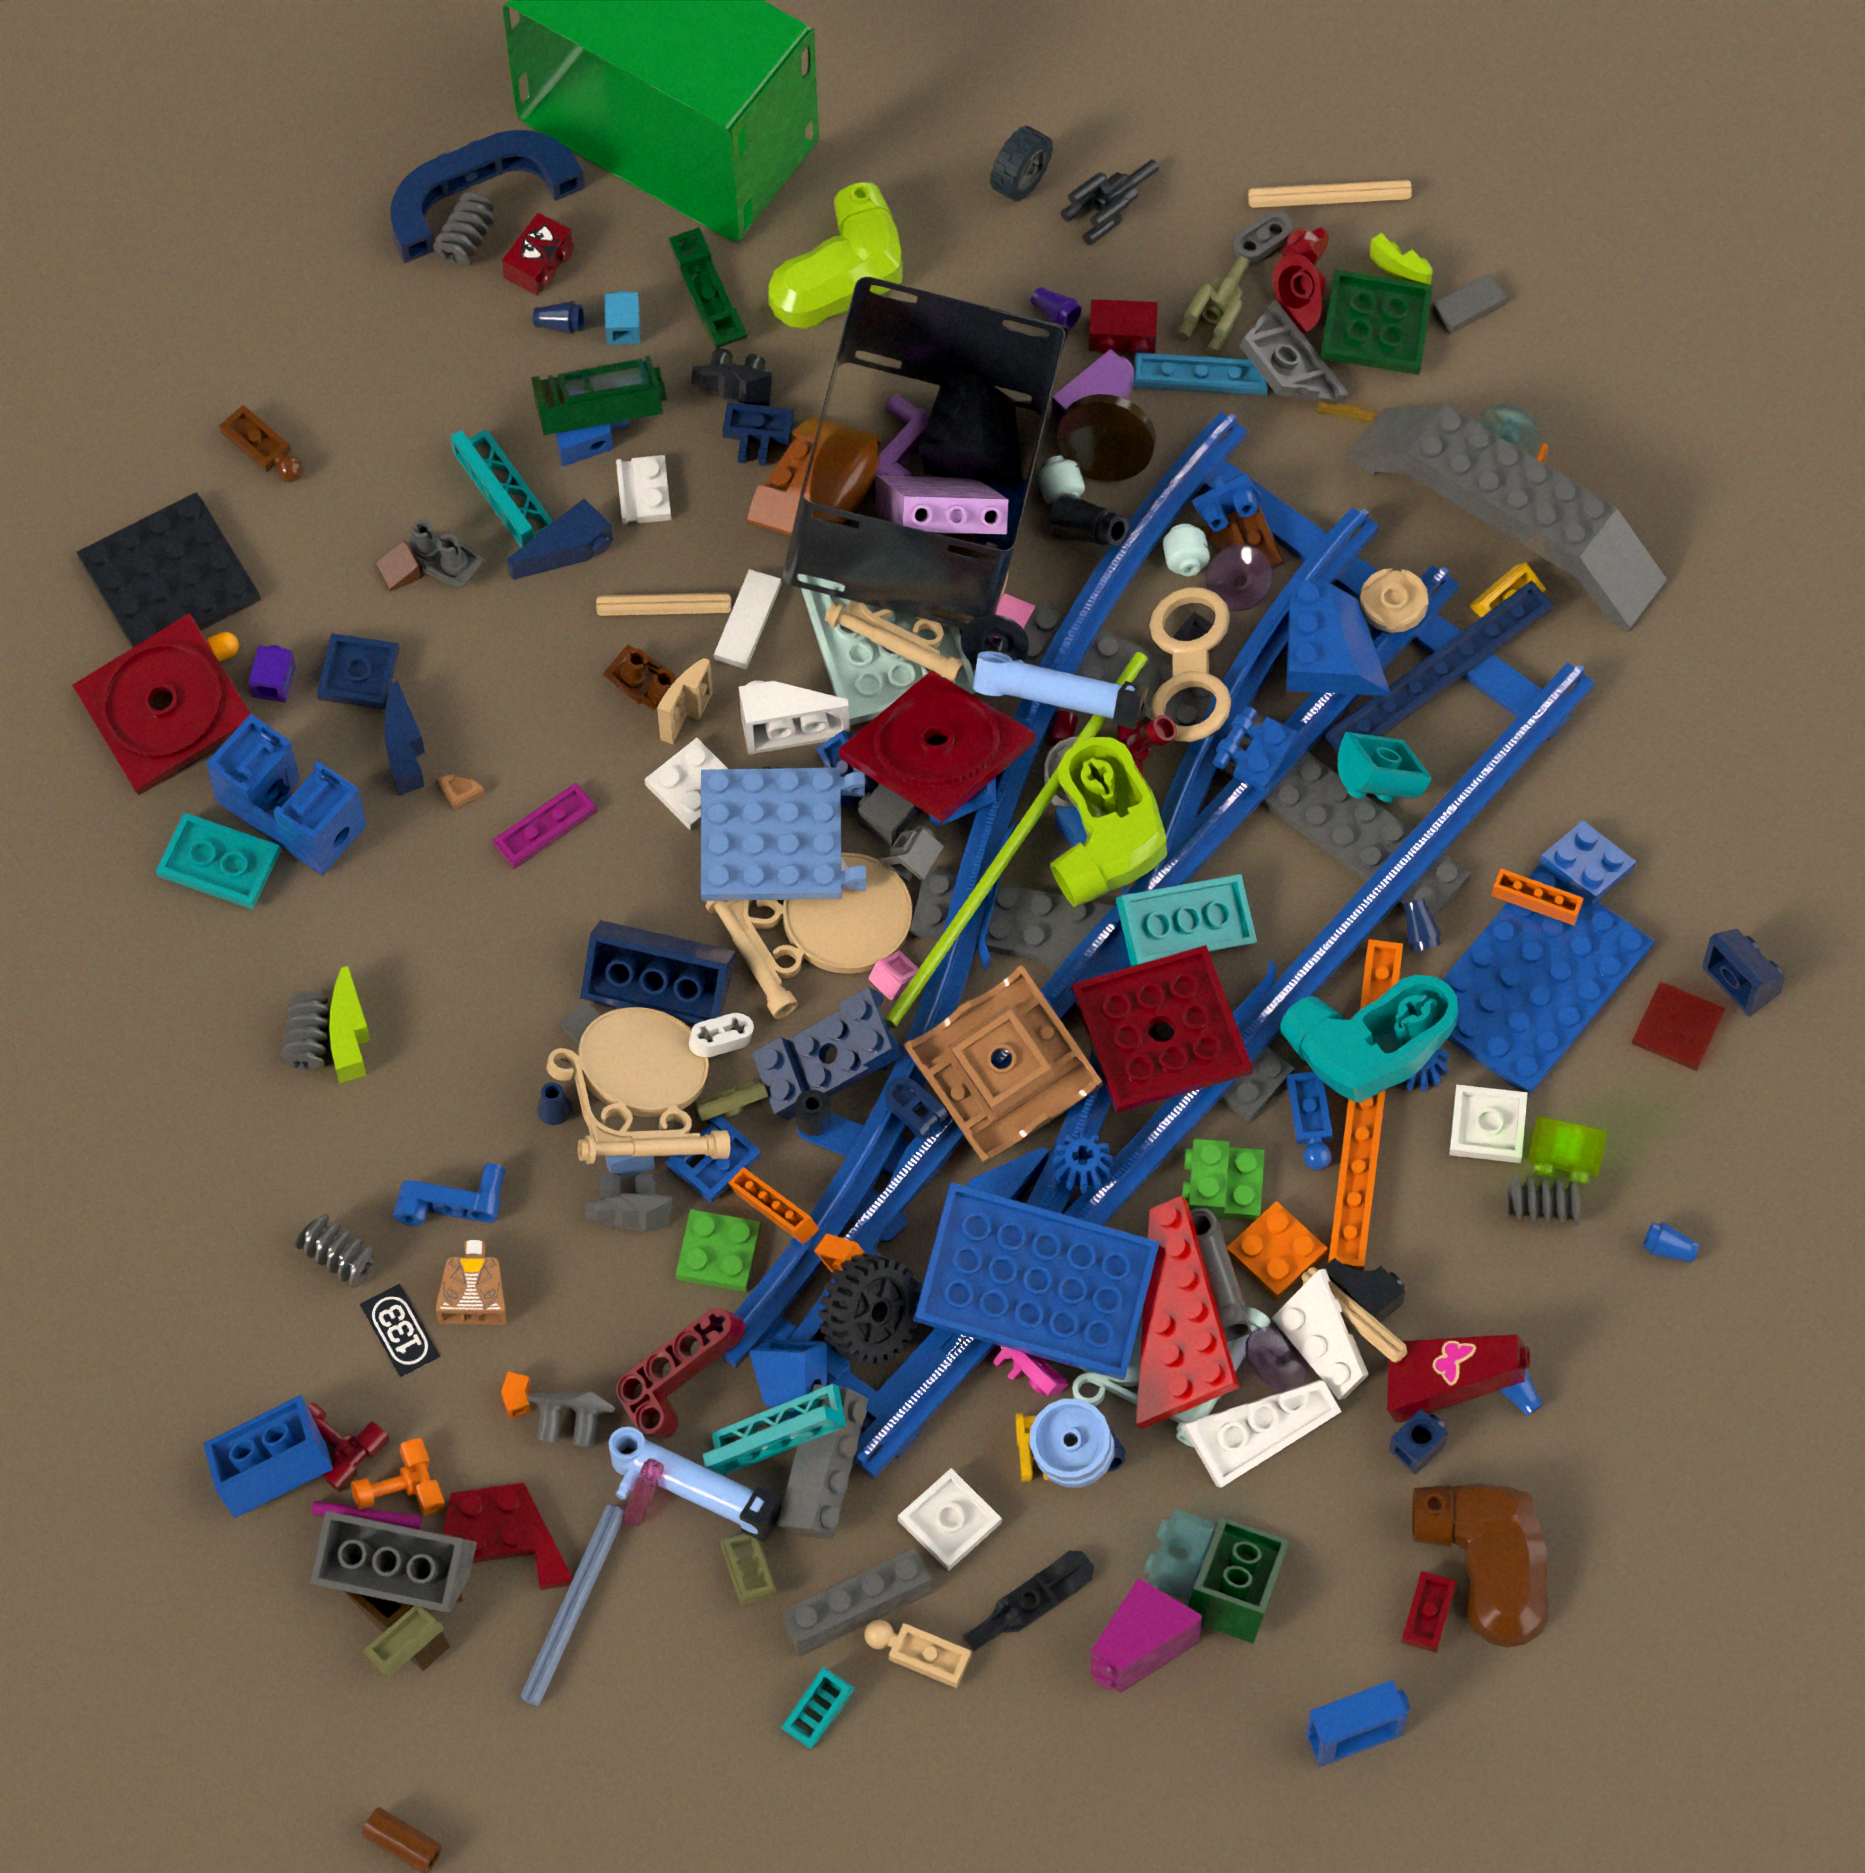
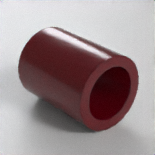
M1067 711L1056 712L1048 739L1050 746L1054 747L1058 742L1074 737L1078 717L1075 714Z

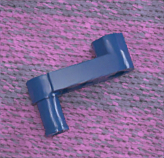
M495 1163L484 1164V1171L477 1192L418 1181H404L401 1184L393 1218L404 1225L415 1227L424 1225L427 1212L472 1221L495 1222L501 1204L499 1194L506 1169Z

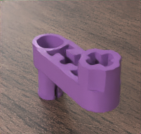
M896 393L888 401L885 411L899 419L906 426L878 455L880 464L876 475L911 476V472L905 469L904 466L920 450L919 446L931 414L924 408L918 409Z

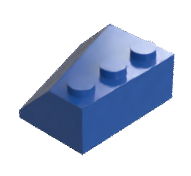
M1291 580L1286 691L1390 696V690L1359 600L1326 581Z

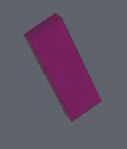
M575 782L492 840L493 846L509 865L516 869L597 812V806Z

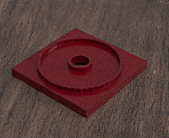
M190 613L72 685L138 795L225 743L251 714ZM169 691L173 694L172 703L168 708L160 711L151 708V701L159 692Z
M931 670L839 748V758L943 823L1036 743L1035 732ZM935 735L948 738L947 742L937 746L925 742L926 739Z
M1207 945L1072 984L1071 990L1116 1114L1252 1074L1253 1067ZM1156 1023H1166L1172 1027L1175 1035L1168 1041L1159 1042L1152 1039L1148 1031Z

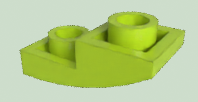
M1383 233L1371 239L1369 257L1384 272L1394 279L1431 285L1433 271L1425 258H1420L1413 249L1402 255L1398 245L1393 241H1389Z

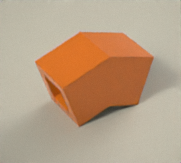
M510 1371L507 1372L501 1389V1395L509 1419H513L531 1412L530 1404L526 1400L531 1382L530 1377Z

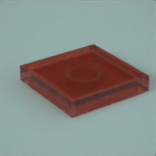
M1660 981L1633 1037L1632 1044L1689 1069L1698 1071L1726 1008Z

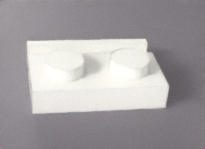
M665 455L631 458V461L621 462V459L616 460L622 525H627V522L632 521L647 523L671 520Z

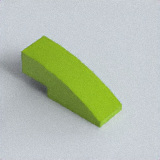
M348 966L341 967L330 1006V1043L339 1084L367 1076L358 1045L370 1041L367 1024Z

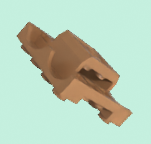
M1023 965L1017 967L1011 975L988 992L959 1006L948 1018L930 1031L903 1044L905 1050L963 1132L984 1166L1103 1086L1102 1080ZM998 1050H1006L1012 1056L1011 1064L1005 1069H998L991 1063L993 1054Z

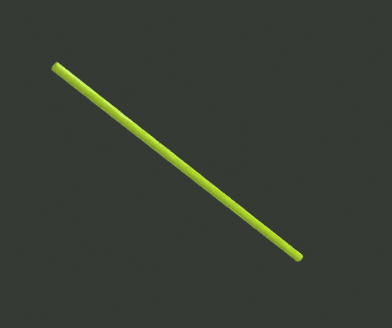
M1136 652L1115 684L1123 685L1125 681L1133 682L1147 662V657L1141 652ZM1093 714L1073 745L1095 737L1108 718ZM1057 768L884 1019L889 1027L896 1028L1060 789L1061 784L1059 783Z

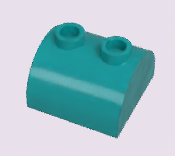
M1345 732L1338 753V772L1348 794L1358 799H1364L1367 793H1371L1388 803H1393L1396 797L1415 799L1423 794L1432 777L1404 740Z

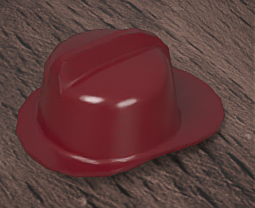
M1288 254L1280 258L1274 267L1272 278L1275 299L1300 332L1304 334L1311 331L1320 319L1322 296L1326 287L1325 278L1322 271L1306 257L1300 254Z

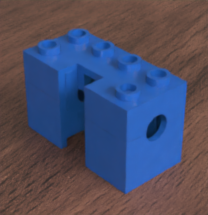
M252 714L246 718L206 763L217 803L274 843L280 845V847L321 876L326 873L367 826L359 789L320 761L314 764L315 770L291 794V789L300 780L292 743Z

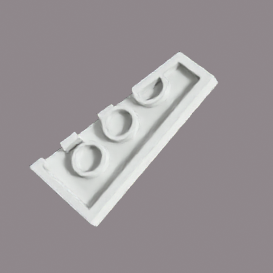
M1318 1380L1181 1425L1217 1487L1221 1488L1333 1418L1341 1410L1324 1380Z

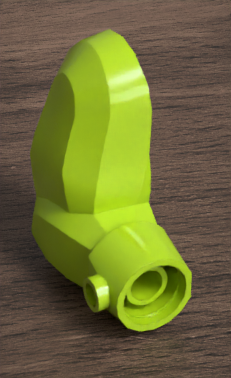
M855 183L839 191L834 198V207L840 235L822 242L810 252L787 260L774 271L768 287V304L775 317L788 326L805 329L816 326L828 318L848 313L855 284L862 277H873L897 284L902 282L903 260L897 228L878 186L874 183ZM871 285L870 288L871 292L879 295H884L892 290Z
M1091 737L1076 743L1066 751L1057 768L1059 783L1080 813L1087 838L1083 844L1078 842L1052 861L1050 867L1066 899L1073 907H1077L1102 897L1112 890L1128 885L1154 869L1167 856V840L1153 792L1137 769L1133 757L1125 744L1112 737Z

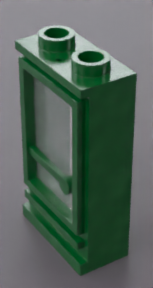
M645 356V361L636 359L558 374V377L553 378V375H549L548 379L540 380L539 376L531 377L543 436L663 414L661 401L667 400L660 368L653 367L650 356Z

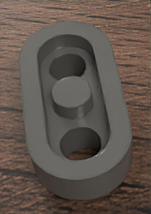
M1278 211L1265 214L1236 234L1233 243L1235 257H1246L1249 259L1250 264L1273 253L1285 245V240L1293 229L1292 220L1285 213ZM1276 230L1279 231L1280 234L1275 235L1272 234L1271 231ZM1250 247V248H1253L1254 250H1253V251H1247V250H1245V248Z

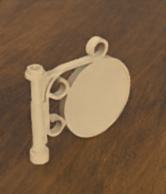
M931 532L995 549L999 547V545L987 542L986 545L976 542L978 533ZM948 545L947 549L952 553L983 561L995 562L996 559L991 554L960 546ZM1007 573V576H1006V580H1005V584H1004L1003 591H1002V594H1001V598H1002V596H1003V594H1004V591H1005V588H1006V584H1007V580H1008V573ZM850 601L845 611L846 604L842 602L839 604L833 602L830 605L824 621L829 623V627L834 629L839 623L872 639V642L935 671L941 677H945L955 684L965 661L952 655L950 658L945 655L941 656L940 651L936 650L941 644L944 634L942 626L950 625L915 617L919 621L914 625L913 632L911 633L885 620L890 618L894 611L884 609L872 613L865 604ZM931 609V613L964 623H969L974 619V617L944 609ZM922 629H929L936 634V638L926 640L917 636V633Z
M841 853L842 859L849 868L853 866H866V891L842 889V899L784 900L783 905L777 900H756L757 907L768 906L775 911L774 916L769 919L749 917L748 910L753 900L706 901L705 907L709 913H718L733 937L732 941L767 995L768 1009L775 1019H781L794 1012L798 1007V1002L791 991H786L782 987V981L779 977H794L799 973L804 959L827 971L853 974L872 970L877 961L894 954L902 948L911 928L912 902L905 883L896 872L890 870L885 864L873 857L857 853ZM780 919H783L785 932L792 946H778L773 950L772 957L755 928L770 929L776 926ZM783 955H789L795 959L796 963L790 968H782L774 959Z
M642 1007L620 1008L599 1016L586 1028L581 1037L577 1054L564 1048L555 1049L550 1053L547 1061V1071L553 1078L561 1081L571 1080L574 1072L583 1117L590 1132V1135L585 1136V1139H579L578 1157L580 1161L594 1164L595 1157L626 1155L646 1157L705 1154L706 1156H711L712 1159L729 1158L730 1137L728 1131H711L710 1134L700 1136V1133H690L692 1120L686 1112L682 1111L701 1094L709 1068L708 1057L697 1056L690 1050L688 1042L692 1029L685 1023L667 1013ZM563 1060L570 1063L572 1068L562 1069L554 1062ZM586 1087L595 1097L607 1105L603 1108L599 1121L591 1111ZM632 1115L660 1117L658 1130L629 1132L633 1121ZM618 1116L624 1120L625 1124L619 1131L604 1126L606 1118ZM677 1121L684 1128L667 1130L666 1122Z

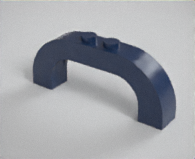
M511 130L496 133L481 140H473L464 147L452 152L441 153L435 159L420 165L400 183L391 204V223L394 240L404 264L435 251L432 233L425 221V216L428 210L439 200L511 171H525L539 177L546 184L554 201H557L585 189L583 170L578 161L566 146L548 135L528 130Z

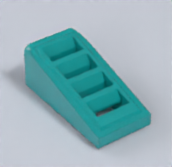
M823 1666L781 1729L812 1750L847 1704L856 1688ZM826 1682L841 1692L837 1698L822 1688ZM817 1694L832 1704L829 1710L813 1701ZM808 1706L823 1716L820 1723L804 1713ZM799 1718L815 1729L812 1735H809L795 1725Z

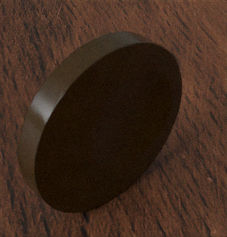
M1094 394L1076 400L1065 410L1058 427L1057 442L1064 459L1075 461L1083 475L1101 481H1122L1138 475L1148 466L1156 445V432L1150 418L1136 404L1115 395Z

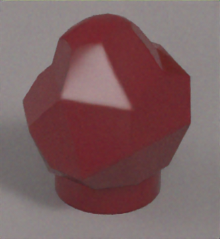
M1305 227L1291 230L1285 240L1286 247L1281 250V254L1283 257L1288 254H1300L1306 257L1313 265H1316L1326 251L1329 241L1328 232L1322 227L1312 232Z

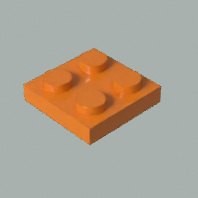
M1277 1201L1227 1246L1229 1256L1276 1300L1281 1298L1297 1283L1303 1273L1307 1272L1309 1268L1314 1267L1328 1253V1248Z

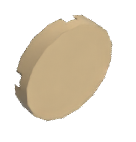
M1393 568L1380 570L1372 574L1363 583L1361 589L1360 606L1366 621L1378 630L1390 633L1404 632L1417 626L1425 617L1428 608V592L1421 578L1408 570L1392 571Z

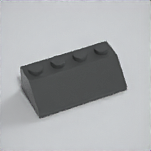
M325 1511L310 1584L450 1613L470 1578L477 1542Z

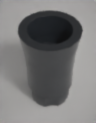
M1072 493L1062 495L1055 502L1050 514L1051 532L1060 540H1077L1100 546L1110 545L1117 547L1125 541L1127 531L1129 530L1126 517L1116 514L1111 509L1085 501Z

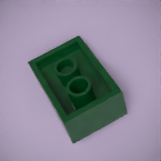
M1221 1516L1188 1604L1190 1609L1202 1615L1201 1625L1254 1644L1290 1540Z

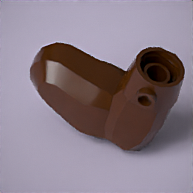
M1449 1484L1414 1488L1412 1500L1413 1542L1450 1547L1451 1543L1465 1549V1565L1470 1584L1467 1617L1473 1631L1490 1644L1503 1647L1525 1645L1539 1636L1548 1621L1547 1549L1532 1497L1527 1492L1511 1487L1488 1484L1459 1486Z

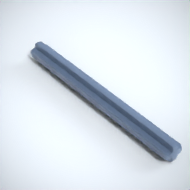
M608 1504L605 1507L521 1692L522 1700L530 1705L538 1706L625 1517L624 1510L616 1505Z

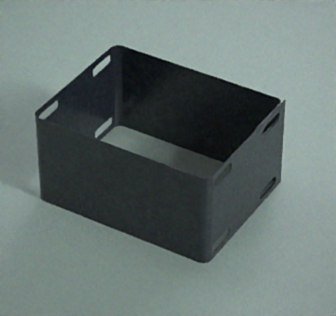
M873 277L858 279L854 287L800 493L783 570L784 580L795 587L962 629L968 623L934 615L931 613V609H944L974 618L982 615L996 614L1016 545L1055 376L1069 327ZM871 285L912 294L918 297L917 302L912 303L871 292L870 288ZM1003 320L1041 328L1050 333L1049 336H1042L1004 326ZM856 351L902 362L901 368L855 357ZM852 363L939 386L945 372L976 374L993 386L1032 396L1031 401L1011 397L1015 400L1017 407L1037 412L1040 415V423L1010 549L999 550L812 503L805 499L808 480L837 370L840 365ZM812 511L825 512L858 521L860 525L859 528L848 527L817 519L811 515ZM948 545L960 546L991 554L996 559L995 562L983 561L952 553L947 549ZM798 574L809 575L840 583L845 588L844 591L833 590L802 582L797 577Z

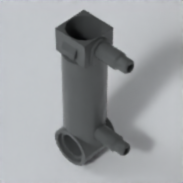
M1206 1208L1193 1209L1190 1212L1196 1234L1203 1229H1209L1206 1233L1197 1235L1226 1341L1229 1342L1252 1333L1225 1243L1224 1233L1212 1211Z

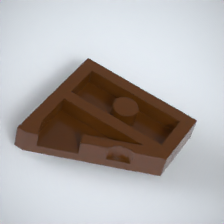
M1258 502L1257 513L1247 518L1240 517L1237 511L1226 515L1229 523L1226 528L1218 532H1213L1208 524L1199 528L1205 533L1206 539L1254 578L1285 564Z

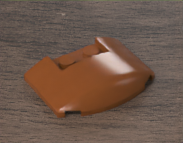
M812 417L792 432L795 439L765 485L759 484L756 489L747 517L749 524L791 536L800 493L820 418ZM824 420L804 496L805 499L812 503L853 513L866 496L877 474L880 464V458L877 455L878 445H882L880 435ZM812 511L811 515L814 518L840 525L847 519L820 511Z

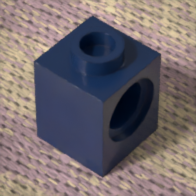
M1420 1409L1391 1437L1389 1451L1416 1474L1446 1445L1448 1435L1446 1426L1436 1415H1428L1423 1409ZM1423 1434L1429 1438L1430 1442L1418 1444L1413 1441L1412 1436Z

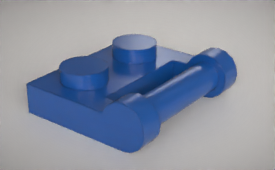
M721 1115L709 1119V1125L700 1133V1136L710 1134L711 1131L727 1130L730 1137V1155L728 1159H712L711 1156H706L693 1169L688 1164L697 1155H672L665 1162L667 1167L676 1176L686 1181L710 1204L730 1187L728 1182L743 1167L748 1170L761 1157V1151Z

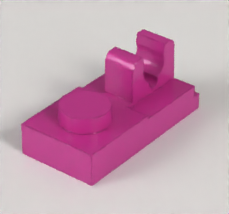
M1001 1346V1352L994 1359V1364L997 1367L1003 1366L1008 1359H1013V1370L1007 1377L1011 1380L1019 1379L1025 1373L1030 1378L1028 1381L1030 1386L1042 1395L1061 1394L1069 1385L1044 1358Z

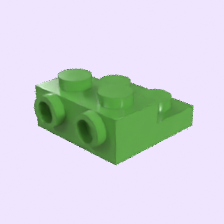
M1194 1139L1193 1149L1186 1148L1184 1169L1191 1170V1181H1183L1182 1194L1189 1203L1190 1211L1196 1208H1206L1212 1211L1216 1218L1255 1221L1260 1217L1265 1150L1229 1147V1141Z

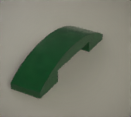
M700 227L669 237V243L687 292L715 348L717 349L746 339L747 333L736 308H733L712 262L710 249Z

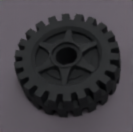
M864 1253L862 1256L855 1255L851 1257L852 1261L845 1260L840 1264L842 1270L836 1269L831 1275L835 1282L827 1281L824 1289L829 1291V1295L821 1296L820 1304L826 1305V1309L819 1310V1318L826 1322L820 1325L822 1333L827 1334L824 1340L828 1345H831V1349L835 1353L856 1362L878 1365L882 1364L883 1360L890 1361L895 1358L893 1352L900 1354L904 1350L902 1341L909 1343L913 1337L908 1331L910 1328L916 1330L918 1322L913 1321V1316L917 1308L915 1302L919 1301L920 1292L915 1291L919 1287L917 1280L911 1278L914 1274L910 1269L905 1268L904 1264L884 1256Z

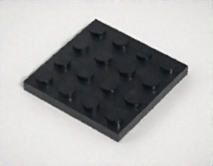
M198 492L76 552L79 561L132 648L189 613L201 631L261 601L260 593Z

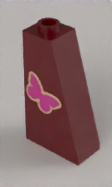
M1518 1334L1402 1341L1406 1344L1407 1355L1397 1363L1388 1359L1387 1411L1395 1423L1410 1420L1420 1409L1429 1414L1525 1382V1369H1529L1531 1366L1530 1349L1528 1346H1524Z

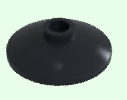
M996 614L982 615L971 620L964 627L960 640L964 655L975 666L980 652H999L1009 656L1013 661L1022 660L1024 662L1029 650V640L1024 629L1014 620Z

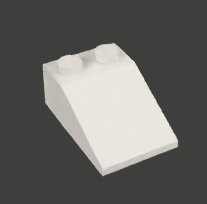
M752 681L745 686H739L741 719L748 755L826 742L842 730L850 733L848 699L776 681Z

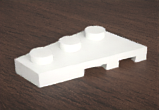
M1320 1269L1272 1319L1340 1400L1345 1399L1369 1373L1354 1337L1348 1333L1340 1313L1343 1311L1338 1299H1334L1328 1285L1330 1279L1326 1269Z

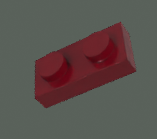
M1421 1571L1401 1643L1437 1653L1457 1580Z

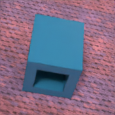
M617 291L605 294L607 345L641 344L638 292Z

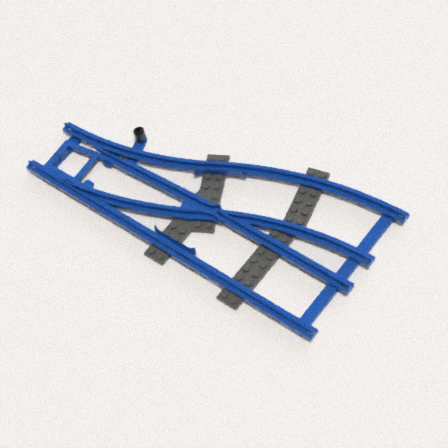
M1220 412L1172 465L1128 521L1129 530L1127 531L1125 541L1117 547L1111 546L1067 615L1038 603L1024 628L1029 640V650L1024 663L1115 684L1135 653L1141 652L1148 660L1132 683L1149 686L1142 721L1147 724L1152 721L1150 714L1152 698L1159 687L1173 677V661L1103 631L1101 628L1144 561L1201 487L1206 491L1217 487L1214 477L1220 474L1223 475L1227 482L1245 475L1225 460L1247 437V430L1237 423V416L1233 413L1226 416ZM1227 431L1230 432L1221 442H1219V439ZM1251 479L1253 485L1261 494L1262 500L1258 503L1261 506L1275 541L1304 562L1291 580L1326 581L1331 585L1335 584L1347 594L1358 599L1360 603L1363 583L1372 574L1378 572L1377 569L1357 556L1379 530V525L1368 518L1369 512L1365 509L1359 512L1352 507L1327 534ZM1358 527H1361V529L1353 537H1351L1353 532ZM1431 565L1420 577L1427 588L1428 608L1425 617L1417 626L1404 632L1390 633L1378 630L1375 627L1370 631L1383 671L1411 641L1429 654H1433L1462 632L1437 614L1459 588V583L1449 577V570L1446 567L1439 570L1434 565ZM1290 580L1265 613L1222 681L1228 688L1231 698L1229 717L1219 730L1207 738L1190 742L1160 812L1167 840V856L1154 869L1138 878L1129 891L1127 885L1123 886L1122 895L1186 884L1260 804L1366 883L1275 983L1276 964L1269 959L1268 972L1265 978L1233 1012L1234 1020L1253 1067L1252 1074L1169 1098L1113 1159V1166L1109 1167L1111 1171L1110 1178L1108 1180L1100 1179L1101 1187L1098 1190L1090 1185L1087 1188V1192L1082 1193L1064 1213L1077 1185L1069 1191L1066 1188L1067 1180L1057 1181L1056 1172L1058 1170L1052 1168V1159L1056 1157L1054 1153L1057 1144L1065 1145L1064 1137L1067 1134L1075 1140L1078 1139V1133L1081 1130L1085 1134V1139H1090L1095 1133L1099 1136L1112 1104L1092 1048L1088 1061L1102 1080L1103 1086L1069 1109L1048 1160L1026 1204L1060 1214L1064 1213L1067 1216L1105 1226L1219 1100L1250 1123L1284 1086L1286 1076L1294 1074L1295 1071L1292 1065L1268 1048L1271 1042L1281 1033L1280 1024L1287 1010L1302 998L1314 996L1396 905L1406 912L1405 903L1424 898L1427 908L1433 919H1435L1470 880L1471 873L1445 855L1444 852L1546 740L1550 741L1570 720L1572 711L1594 688L1595 682L1584 674L1585 668L1580 664L1575 668L1567 662L1543 689H1540L1494 654L1465 674L1462 678L1517 718L1414 831L1366 796L1364 799H1358L1348 794L1341 782L1340 776L1308 753L1361 696L1360 694L1313 692L1283 724L1296 730L1297 738L1267 789L1263 792L1234 777V770L1237 764L1228 761L1225 768L1220 769L1212 761L1217 755L1216 748L1222 739H1226L1231 732V723L1236 715H1241L1246 706H1251L1273 667L1288 646ZM1438 585H1441V587L1432 596L1431 593L1437 588ZM1576 683V686L1567 694L1568 689ZM1189 687L1180 690L1170 698L1164 713L1165 716L1171 718L1178 726H1193L1200 724L1210 717L1215 710L1217 699L1207 689ZM1022 699L1013 720L1035 732L1036 743L996 776V802L978 809L958 875L930 869L926 878L922 880L910 928V936L938 941L1021 821L1019 820L1011 826L1028 777L1059 706ZM1256 715L1252 723L1261 727L1264 720ZM1243 737L1238 748L1246 752L1252 740ZM1216 772H1219L1230 782L1199 814ZM1002 872L928 980L919 1008L904 1043L930 1031L958 1008L977 949L979 960L984 970L991 967V955L989 952L1038 961L1054 974L1041 988L1040 992L1060 1021L1063 1022L1077 1005L1071 990L1072 984L1131 967L1117 904L1114 906L1089 901L1073 907L1063 895L1002 884ZM1156 1023L1148 1031L1150 1037L1159 1042L1168 1041L1175 1035L1172 1027L1166 1023ZM904 1045L902 1048L905 1055L897 1059L865 1125L831 1113L829 1098L821 1091L807 1090L797 1097L795 1101V1119L799 1137L808 1143L845 1156L846 1159L809 1215L819 1230L804 1245L793 1238L760 1283L734 1313L739 1315L744 1321V1337L732 1350L729 1349L721 1355L734 1368L737 1369L750 1355V1349L770 1339L815 1341L821 1333L820 1325L826 1322L819 1318V1310L826 1309V1305L820 1304L821 1296H828L829 1291L824 1290L798 1328L782 1317L823 1263L814 1252L815 1248L826 1234L841 1237L854 1219L857 1223L844 1239L856 1241L865 1253L882 1256L875 1251L880 1240L883 1242L892 1241L906 1226L907 1217L903 1211L923 1187L926 1188L947 1164L949 1156L965 1139L963 1132L949 1113V1117L941 1124L936 1123L931 1128L932 1133L925 1140H920L918 1137H915L911 1143L900 1140L907 1125L887 1107L885 1100L886 1087L891 1081L901 1077L914 1080L924 1090L928 1083L905 1050ZM1006 1050L996 1051L991 1058V1063L998 1069H1005L1012 1062V1056ZM1080 1159L1079 1164L1086 1165V1160ZM884 1171L893 1176L886 1189L880 1195L872 1188L878 1180L880 1173ZM917 1281L919 1287L915 1291L921 1293L923 1285ZM935 1328L876 1392L852 1374L851 1363L840 1356V1354L835 1353L826 1344L827 1386L835 1384L839 1387L849 1388L869 1399L866 1416L861 1428L864 1433L858 1439V1448L854 1455L853 1464L874 1480L894 1457L898 1459L922 1433V1426L996 1345ZM881 1445L882 1448H881V1449L874 1455V1457L868 1462L867 1459H868V1458L874 1453V1451Z

